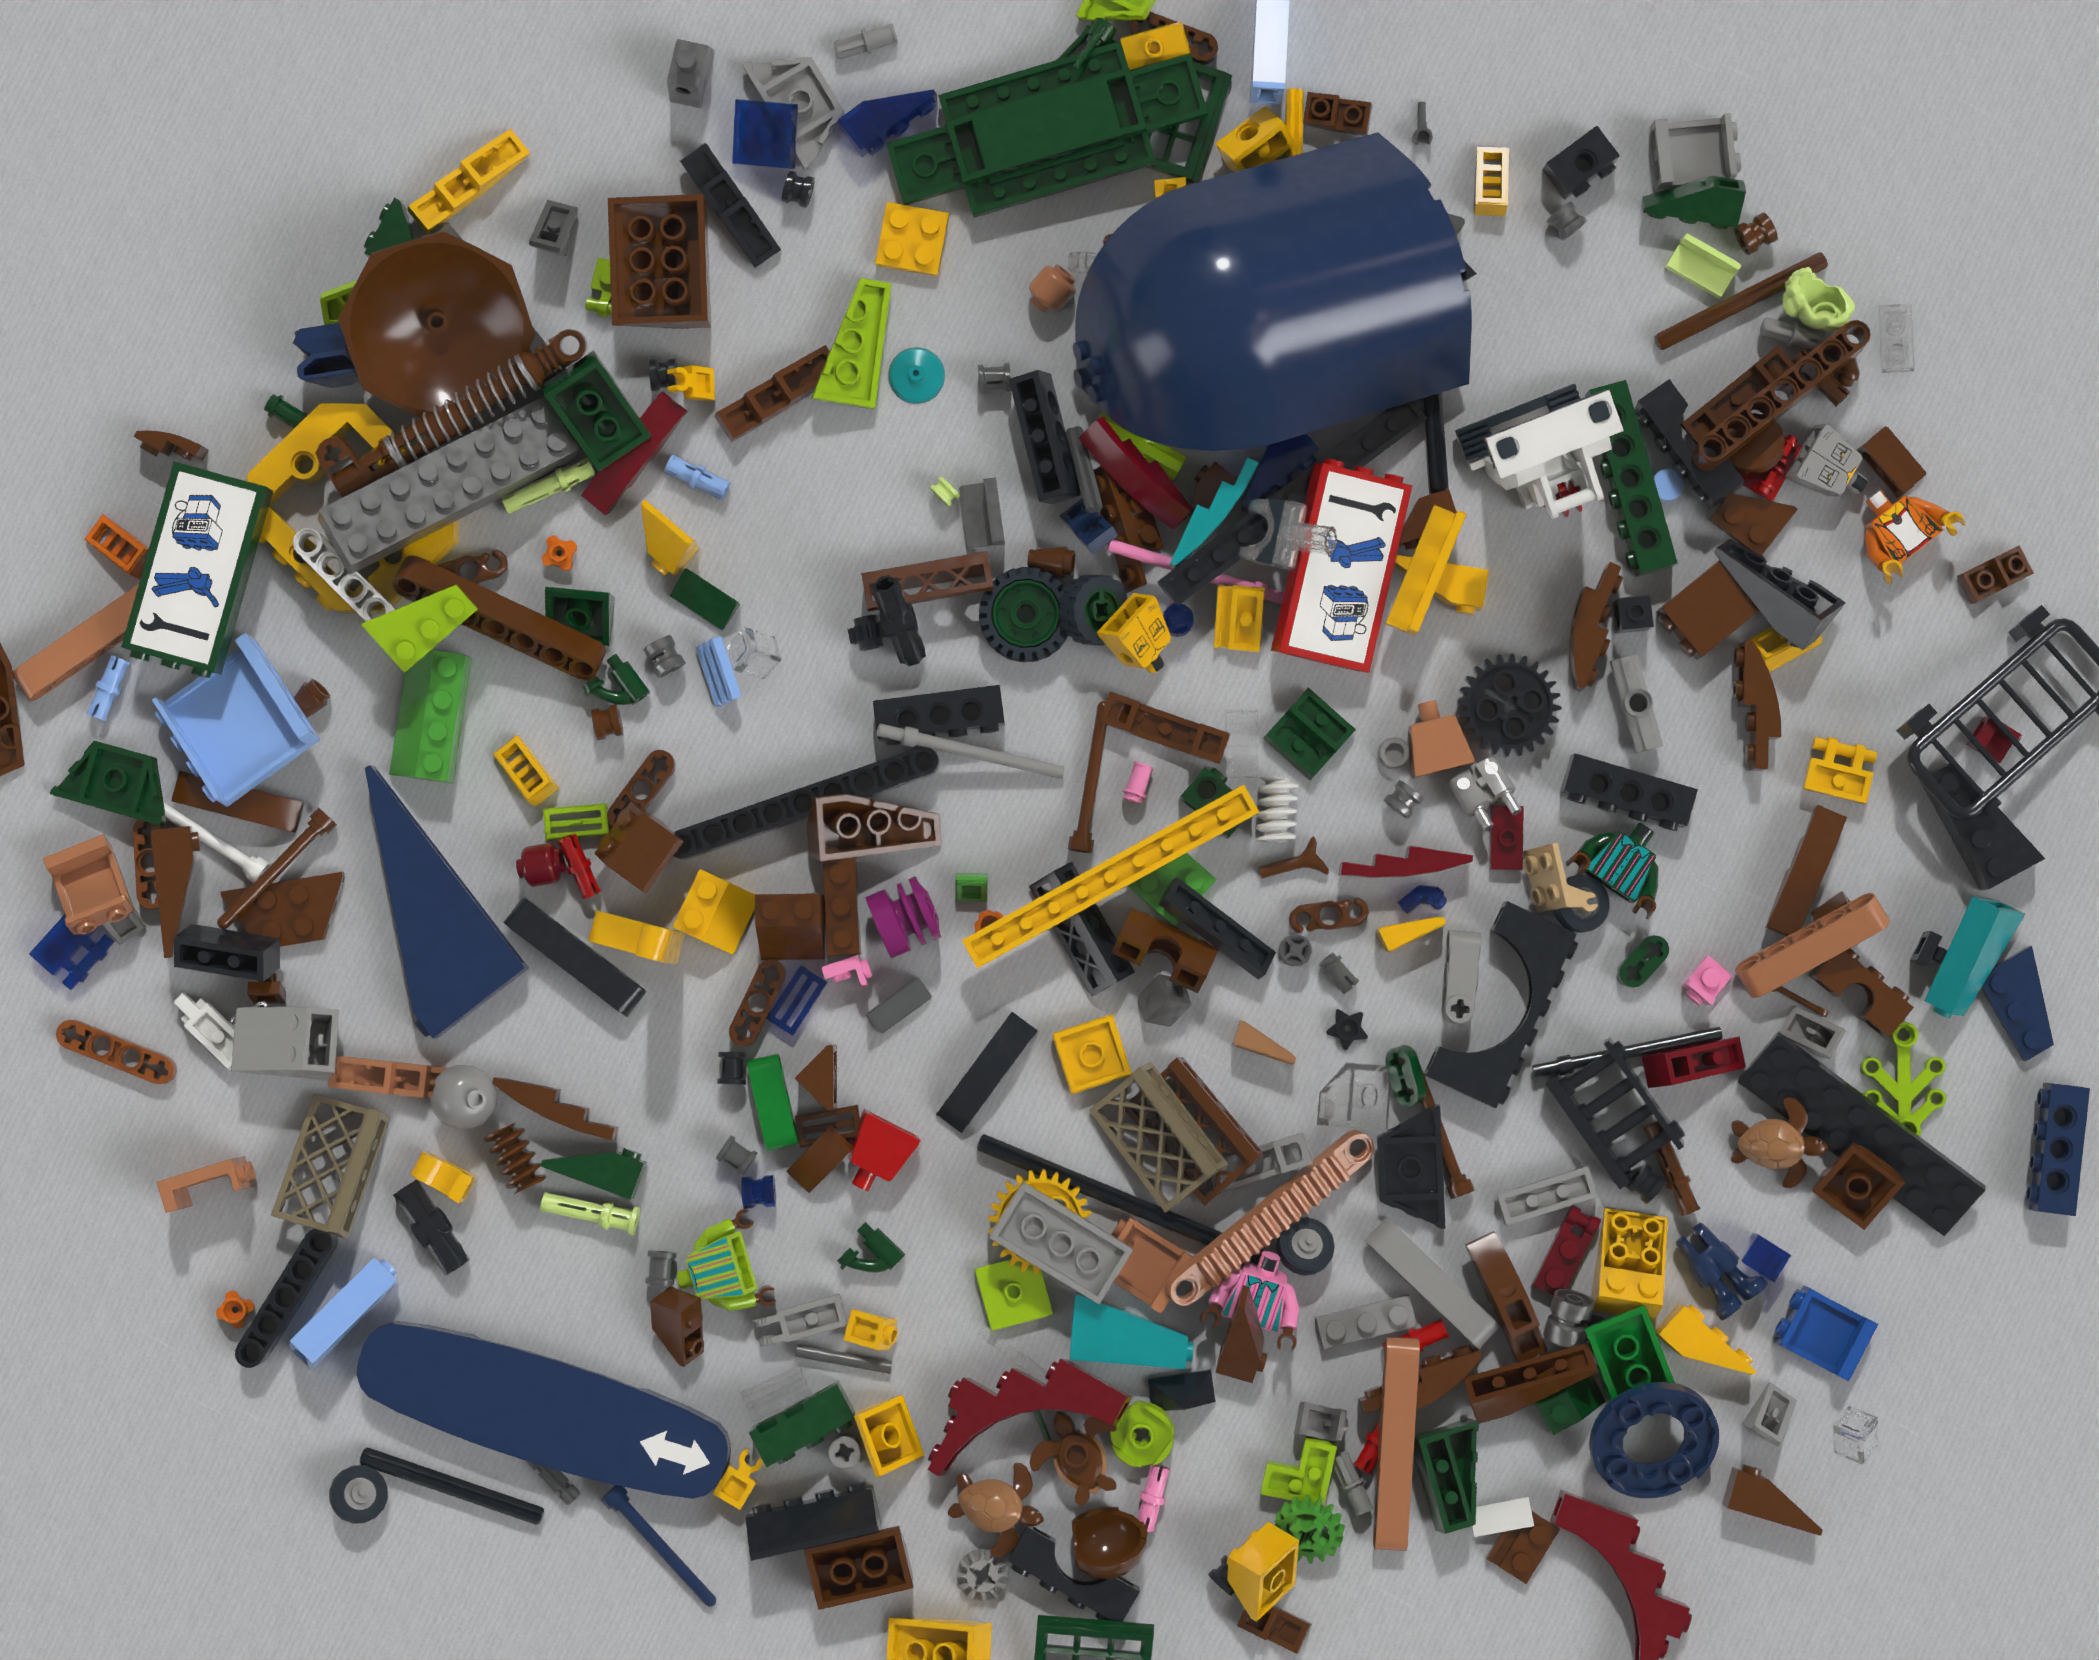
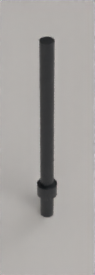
M1715 1027L1624 1047L1630 1055L1628 1058L1720 1040L1723 1036L1721 1028ZM1608 1050L1574 1057L1568 1054L1556 1057L1555 1061L1532 1065L1534 1077L1559 1073L1560 1076L1574 1073L1575 1069L1584 1068L1608 1052Z

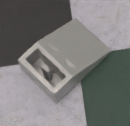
M316 1007L236 1008L231 1072L329 1080L335 1073L339 1010Z

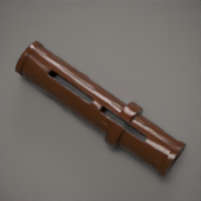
M1658 1121L1643 1127L1648 1140L1664 1131ZM1669 1142L1654 1153L1667 1181L1665 1187L1667 1191L1671 1190L1682 1217L1701 1208L1698 1206L1689 1185L1691 1179L1689 1175L1685 1176L1671 1142Z

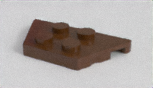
M337 872L271 883L237 919L247 933L280 938V947L325 940L329 929V920L334 913L337 904L336 898L341 883L344 882L345 873ZM249 887L221 891V897L230 908Z

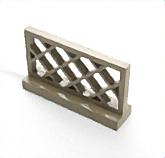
M1152 1062L1138 1067L1131 1073L1130 1077L1089 1109L1090 1113L1165 1213L1228 1165ZM1134 1082L1142 1092L1141 1104L1126 1101L1127 1088ZM1120 1094V1100L1114 1099ZM1107 1104L1119 1105L1118 1122L1108 1121L1101 1109ZM1126 1107L1140 1109L1139 1126L1124 1123ZM1147 1110L1156 1111L1161 1117L1160 1129L1145 1127ZM1124 1129L1138 1131L1137 1148L1128 1147L1123 1141ZM1145 1132L1160 1135L1158 1151L1144 1149ZM1166 1136L1176 1137L1179 1141L1180 1155L1165 1153ZM1143 1155L1158 1157L1156 1174L1146 1172L1143 1168ZM1164 1158L1179 1161L1178 1177L1163 1175ZM1185 1162L1195 1163L1203 1175L1197 1180L1184 1179ZM1162 1180L1177 1183L1176 1196L1170 1201L1161 1192ZM1183 1184L1189 1185L1183 1190Z
M313 1094L271 1216L348 1240L390 1117L376 1109H367ZM320 1103L331 1106L335 1117L321 1125L316 1117ZM337 1108L343 1109V1110H346V1111H344V1112H342V1113L340 1114ZM354 1113L364 1115L360 1128L349 1133L343 1119ZM339 1122L345 1136L329 1144L323 1130ZM318 1133L325 1147L309 1155L305 1147L308 1138ZM348 1141L352 1149L350 1158L338 1163L332 1150ZM328 1152L334 1167L318 1174L312 1161ZM308 1163L314 1178L298 1185L295 1179L296 1171ZM337 1172L341 1179L339 1189L328 1194L322 1180ZM317 1183L323 1197L308 1205L301 1191ZM297 1194L303 1208L292 1215L282 1212L286 1200ZM324 1203H327L331 1211L327 1224L316 1222L311 1212ZM307 1214L308 1219L301 1218V1216Z

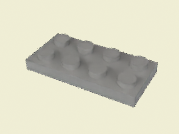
M1024 1181L1020 1184L989 1234L990 1239L1097 1304L1101 1303L1133 1252V1248Z

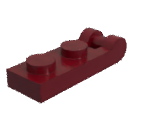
M1571 1205L1531 1285L1553 1296L1555 1290L1567 1289L1593 1236L1599 1228L1601 1219L1594 1215L1589 1217L1581 1213L1580 1208ZM1574 1224L1584 1228L1580 1237L1570 1232Z

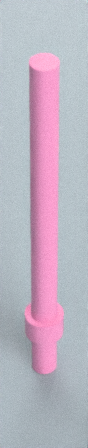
M1114 539L1108 543L1107 551L1170 571L1174 569L1169 567L1172 557ZM1223 573L1210 582L1215 585L1224 584V586L1265 588L1264 600L1281 605L1284 592L1268 588L1266 583L1259 581L1252 583Z

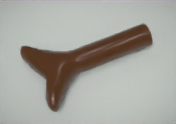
M1314 836L1311 837L1301 855L1259 866L1262 879L1300 868H1311L1328 875L1329 869L1316 854L1317 842Z

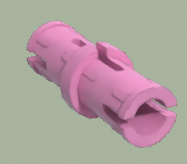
M1150 1465L1145 1490L1140 1493L1139 1498L1142 1502L1137 1519L1141 1522L1143 1521L1144 1525L1146 1524L1147 1532H1155L1159 1508L1165 1502L1163 1493L1170 1469L1164 1466Z

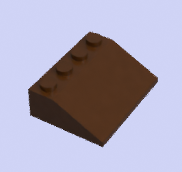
M704 195L608 198L612 325L671 329L711 328L707 202Z

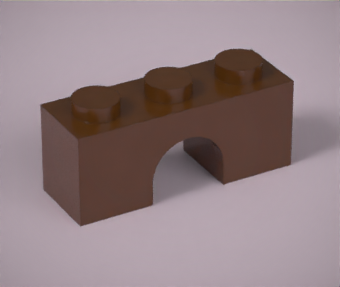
M853 857L823 861L827 955L862 954L857 898V859Z
M1131 908L1111 953L1138 966L1141 965L1146 955L1150 953L1162 954L1171 961L1173 966L1169 980L1198 994L1209 973L1218 949L1205 940L1189 935L1175 926H1170L1151 917L1145 912Z
M1851 948L1814 968L1809 977L1832 996H1840L1849 985L1854 983L1860 985L1865 990L1867 1004L1858 1017L1882 1037H1890L1914 1008L1907 1002L1910 997L1896 986L1892 989L1883 982L1885 977L1874 967L1869 966L1866 968L1857 960L1860 956Z

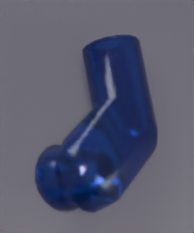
M1418 885L1400 899L1397 904L1408 914L1420 903L1431 905L1434 909H1441L1446 905L1447 898L1444 895V891L1439 887Z

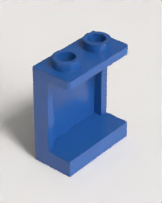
M1803 1285L1801 1290L1797 1289L1793 1293L1789 1301L1791 1310L1786 1319L1781 1318L1774 1330V1335L1777 1336L1774 1342L1849 1381L1878 1323Z

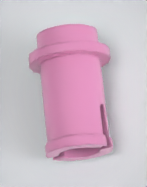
M1134 762L1127 788L1122 790L1125 793L1123 799L1142 804L1143 799H1147L1145 792L1154 768L1140 762Z

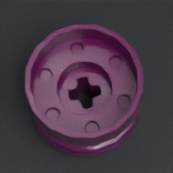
M916 876L908 879L913 893L909 895L906 894L901 882L896 884L899 896L897 900L893 901L885 889L865 897L891 959L911 951L909 935L914 934L922 945L927 944L922 932L926 928H929L934 940L942 937L939 929L938 914L928 891L920 884Z

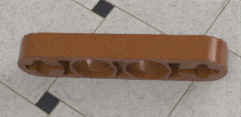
M67 1020L62 1022L57 1028V1041L64 1048L154 1084L169 1083L176 1076V1063L169 1056L82 1021ZM76 1026L75 1032L77 1034L88 1036L89 1031L92 1034L86 1042L79 1039H72L71 1042H68L69 1036L65 1034L66 1029H73ZM99 1037H105L110 1043V1049L105 1055H99L94 1050V1042ZM128 1049H135L139 1053V1062L134 1067H128L123 1061V1055ZM148 1055L151 1056L148 1060L149 1063L160 1065L162 1062H165L164 1068L168 1070V1074L161 1075L158 1078V1072L151 1068H145V1073H142L141 1070L147 1063Z

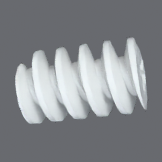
M1259 777L1260 780L1268 784L1258 789V792L1267 795V797L1258 800V805L1266 808V810L1257 814V817L1264 820L1265 823L1257 825L1256 830L1265 835L1256 838L1255 841L1286 843L1288 840L1295 839L1296 835L1288 832L1287 828L1297 826V822L1289 819L1288 815L1297 813V809L1289 806V803L1298 800V796L1291 794L1290 790L1298 788L1299 784L1291 781L1289 778Z

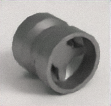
M671 635L662 637L643 649L647 658L652 659L655 664L653 669L658 678L666 676L686 664L682 655L676 652V643Z

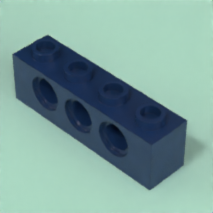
M2043 1083V1089H2039L2037 1107L2040 1108L2039 1121L2036 1120L2033 1127V1138L2037 1140L2036 1150L2032 1152L2029 1162V1168L2033 1172L2032 1184H2029L2026 1190V1202L2029 1204V1210L2076 1216L2090 1088ZM2062 1108L2066 1114V1119L2059 1126L2054 1121V1113L2057 1109ZM2055 1140L2062 1144V1152L2058 1157L2052 1156L2050 1152V1146ZM2052 1172H2055L2059 1178L2058 1185L2054 1189H2050L2046 1182L2048 1175Z

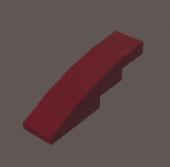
M661 392L640 417L652 437L597 472L581 496L604 515L609 514L624 492L632 487L647 464L654 460L688 411L666 393Z
M1104 417L1096 419L1078 438L1096 461L1129 495L1172 530L1177 528L1194 511L1156 460L1148 463L1131 439L1122 441Z
M1408 846L1405 858L1381 854L1373 855L1372 866L1341 862L1338 876L1400 878L1423 875L1473 862V855Z

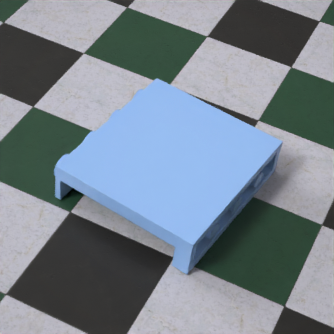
M246 633L235 640L239 648L226 657L222 675L211 673L210 678L199 676L165 702L156 697L152 699L158 709L155 712L156 717L164 727L167 728L169 726L174 734L170 737L171 741L180 752H185L189 760L186 762L188 768L196 777L200 776L205 783L202 789L206 796L212 802L218 801L226 807L321 740L259 643Z

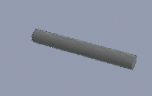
M797 1344L795 1357L887 1374H890L892 1361L800 1344Z

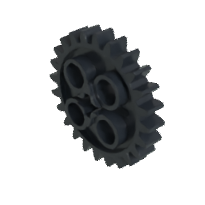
M1513 653L1509 655L1507 662H1504L1501 654L1496 656L1495 665L1487 658L1484 660L1485 670L1478 666L1473 668L1477 676L1476 678L1471 676L1464 678L1470 687L1459 689V692L1465 695L1466 699L1457 701L1456 705L1465 707V711L1457 716L1462 719L1467 718L1468 723L1462 727V730H1473L1469 740L1473 741L1479 737L1481 739L1480 750L1489 744L1491 745V755H1495L1499 748H1501L1504 758L1509 757L1511 749H1514L1515 754L1519 757L1522 756L1523 746L1531 753L1535 751L1533 741L1540 745L1545 744L1542 733L1550 736L1554 733L1548 724L1559 723V719L1553 716L1552 712L1562 709L1561 706L1553 704V700L1561 695L1560 693H1551L1550 688L1556 684V681L1546 683L1544 679L1549 671L1545 670L1539 674L1537 672L1539 662H1535L1529 667L1527 666V656H1523L1519 663H1516ZM1505 675L1511 679L1512 688L1509 692H1503L1497 687L1496 680L1498 676ZM1485 689L1491 690L1503 701H1507L1510 698L1513 699V707L1531 716L1533 722H1528L1514 710L1506 713L1504 711L1505 704L1488 696L1485 693ZM1526 693H1533L1538 697L1539 705L1536 709H1529L1524 705L1523 697ZM1482 702H1489L1494 706L1495 714L1492 718L1487 719L1480 715L1479 706ZM1514 719L1521 724V733L1518 736H1512L1507 732L1506 723L1508 720Z

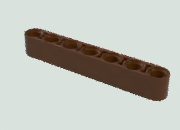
M1852 320L1846 323L1707 433L1693 451L1692 458L1695 466L1704 471H1712L1857 357L1870 340L1871 333L1868 325L1859 320ZM1847 335L1855 336L1859 343L1850 342ZM1823 353L1832 355L1835 362H1828L1823 357ZM1799 372H1805L1810 375L1812 381L1803 380ZM1775 391L1784 392L1788 400L1779 399ZM1751 410H1759L1764 415V419L1755 418ZM1727 429L1737 430L1740 438L1731 437ZM1703 448L1713 449L1717 457L1707 456Z
M408 556L403 560L392 582L394 591L400 596L415 602L457 584L478 608L462 625L577 679L590 681L596 677L606 655V649L599 641L423 558Z

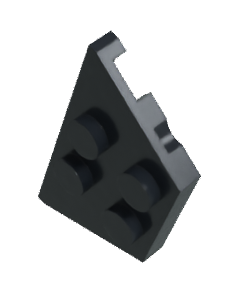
M1435 1104L1377 1136L1379 1198L1381 1203L1403 1210L1406 1214L1415 1218H1421L1440 1229H1446L1440 1104Z

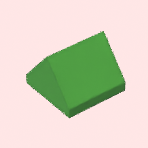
M956 873L955 901L987 902L988 874Z

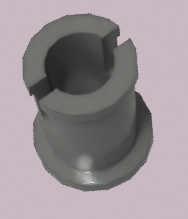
M1332 952L1320 962L1321 973H1327L1342 990L1341 992L1345 994L1359 980L1340 961L1342 957L1340 955L1336 956Z

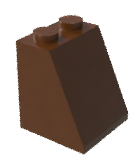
M820 893L755 894V928L762 961L768 959H826L824 895Z

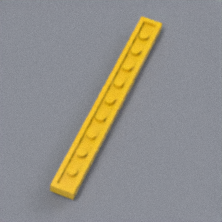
M1242 785L968 936L962 942L978 969L1260 812L1245 785Z

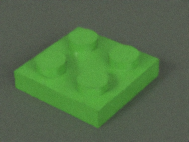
M1188 853L1128 885L1132 891L1175 927L1180 920L1159 905L1170 881L1178 877L1203 896L1217 880Z

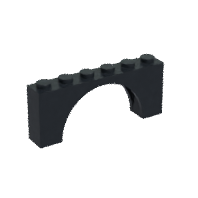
M1509 901L1503 902L1490 931L1503 938L1516 951L1524 965L1529 985L1528 1003L1524 1016L1516 1029L1506 1039L1488 1049L1477 1052H1455L1436 1046L1424 1071V1076L1492 1108H1497L1498 1103L1502 1105L1505 1103L1511 1087L1507 1086L1511 1075L1517 1076L1524 1063V1058L1520 1057L1525 1045L1530 1047L1537 1035L1538 1029L1534 1028L1539 1016L1544 1018L1550 1007L1551 1000L1547 999L1552 987L1557 989L1563 979L1565 971L1561 970L1566 958L1571 960L1578 946V942L1574 941L1577 933Z

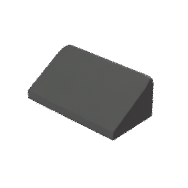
M915 978L869 1011L866 1016L880 1033H884L930 1000L932 995L920 978Z

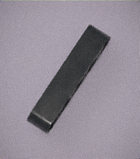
M522 897L503 922L626 1017L629 1016L647 992L638 983L525 897Z
M316 1229L310 1230L305 1235L235 1349V1358L241 1366L253 1368L264 1363L269 1358L337 1248V1236ZM317 1233L324 1234L327 1237L328 1245L325 1250H319L314 1244V1238ZM300 1261L307 1262L311 1267L310 1275L307 1278L301 1277L297 1272V1265ZM283 1288L289 1289L294 1295L291 1305L284 1304L280 1299V1293ZM266 1316L273 1317L276 1321L277 1327L273 1333L267 1332L263 1327V1320ZM252 1343L258 1347L259 1357L257 1360H252L247 1356L246 1348L248 1344Z

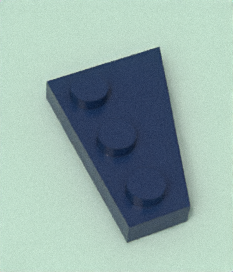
M2028 946L1995 965L1981 988L2023 1061L2033 1058L2054 1045L2033 948Z

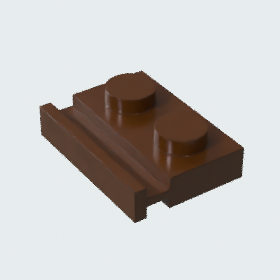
M1532 1510L1534 1526L1501 1532L1485 1557L1525 1584L1528 1583L1560 1531L1559 1527Z

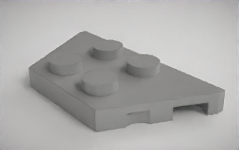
M803 57L791 61L778 59L766 63H743L742 66L803 168L805 170L809 169L845 114L812 57Z

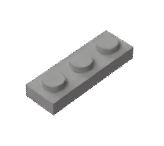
M1589 1166L1495 1194L1506 1226L1598 1197Z
M1409 1294L1315 1317L1323 1349L1417 1327Z

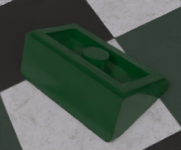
M687 568L682 572L670 594V597L722 631L740 606L738 601Z

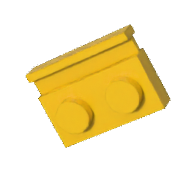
M1218 585L1214 648L1225 647L1230 650L1260 652L1265 588Z

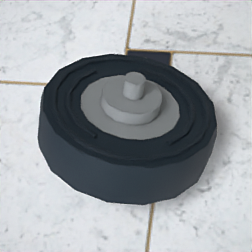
M1304 1217L1300 1218L1298 1222L1291 1223L1288 1230L1280 1232L1276 1248L1282 1264L1293 1273L1306 1276L1314 1275L1326 1268L1333 1258L1335 1245L1333 1235L1327 1226L1319 1220Z
M353 1465L342 1470L333 1479L329 1489V1502L333 1511L342 1520L352 1524L366 1523L375 1519L384 1510L388 1500V1487L383 1476L375 1469L366 1465Z

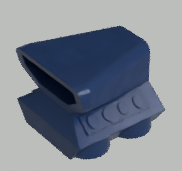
M339 323L302 328L294 332L295 339L293 344L307 356L297 367V375L302 381L328 388L349 386L356 383L358 375Z

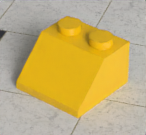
M699 869L672 927L734 955L755 911V894Z
M1267 1522L1259 1530L1253 1531L1248 1540L1240 1548L1233 1549L1227 1559V1581L1250 1618L1256 1622L1295 1586L1299 1540L1270 1522Z

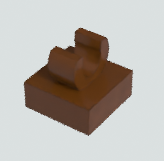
M273 973L264 982H248L247 995L253 1004L286 1003V990L281 982L277 981L276 973Z

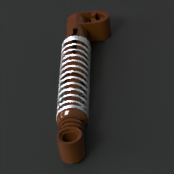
M566 329L549 339V345L544 342L541 344L542 349L539 347L534 348L536 353L530 351L514 355V360H508L509 373L502 366L498 365L499 379L492 373L487 372L488 386L482 380L476 379L478 392L466 385L467 399L460 393L455 392L456 402L453 399L451 401L444 399L443 406L434 405L432 413L423 412V418L419 421L412 419V425L409 427L402 425L401 432L398 434L391 432L390 436L386 435V437L379 440L377 447L361 457H358L346 439L341 437L325 439L319 444L317 449L318 461L343 498L403 468L422 456L430 454L429 452L435 448L440 449V445L447 441L449 444L452 443L450 439L456 435L462 437L461 432L469 428L473 431L469 419L476 416L480 423L484 424L479 413L485 409L494 418L495 415L490 406L497 403L502 411H505L501 399L508 396L511 402L516 404L511 394L514 391L519 390L522 396L526 398L527 395L522 386L531 387L534 391L540 390L544 386L545 380L548 379V373L553 376L555 369L558 372L562 370L561 365H564L566 368L585 355L587 351L586 338L577 330ZM568 336L575 337L579 342V349L573 355L566 354L562 349V342ZM479 383H481L484 386L483 389L480 388ZM468 389L473 393L472 396H470ZM422 434H423V436H424V438H425L423 441H422V439H421V437H420V435H422ZM415 439L418 444L411 447L409 442ZM330 446L341 448L340 460L351 457L353 462L335 473L332 467L337 465L339 461L336 458L330 460L328 454L331 453ZM405 446L407 450L402 453L399 448ZM391 455L392 460L374 470L372 465Z

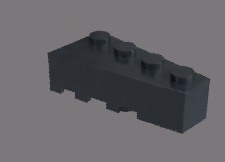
M1949 763L1930 772L1960 806H1968L1979 797ZM1922 784L1979 890L1991 889L2045 859L1998 807L1989 815L1982 811L1971 819L1956 818L1948 813Z

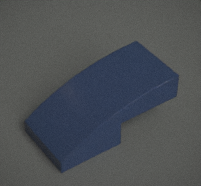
M1083 498L1060 515L1066 526L1093 555L1119 536L1113 526L1099 512L1088 513L1086 511Z

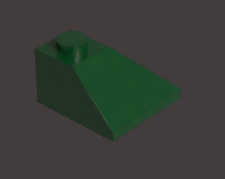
M1591 1375L1534 1404L1548 1431L1555 1435L1580 1422L1606 1401Z

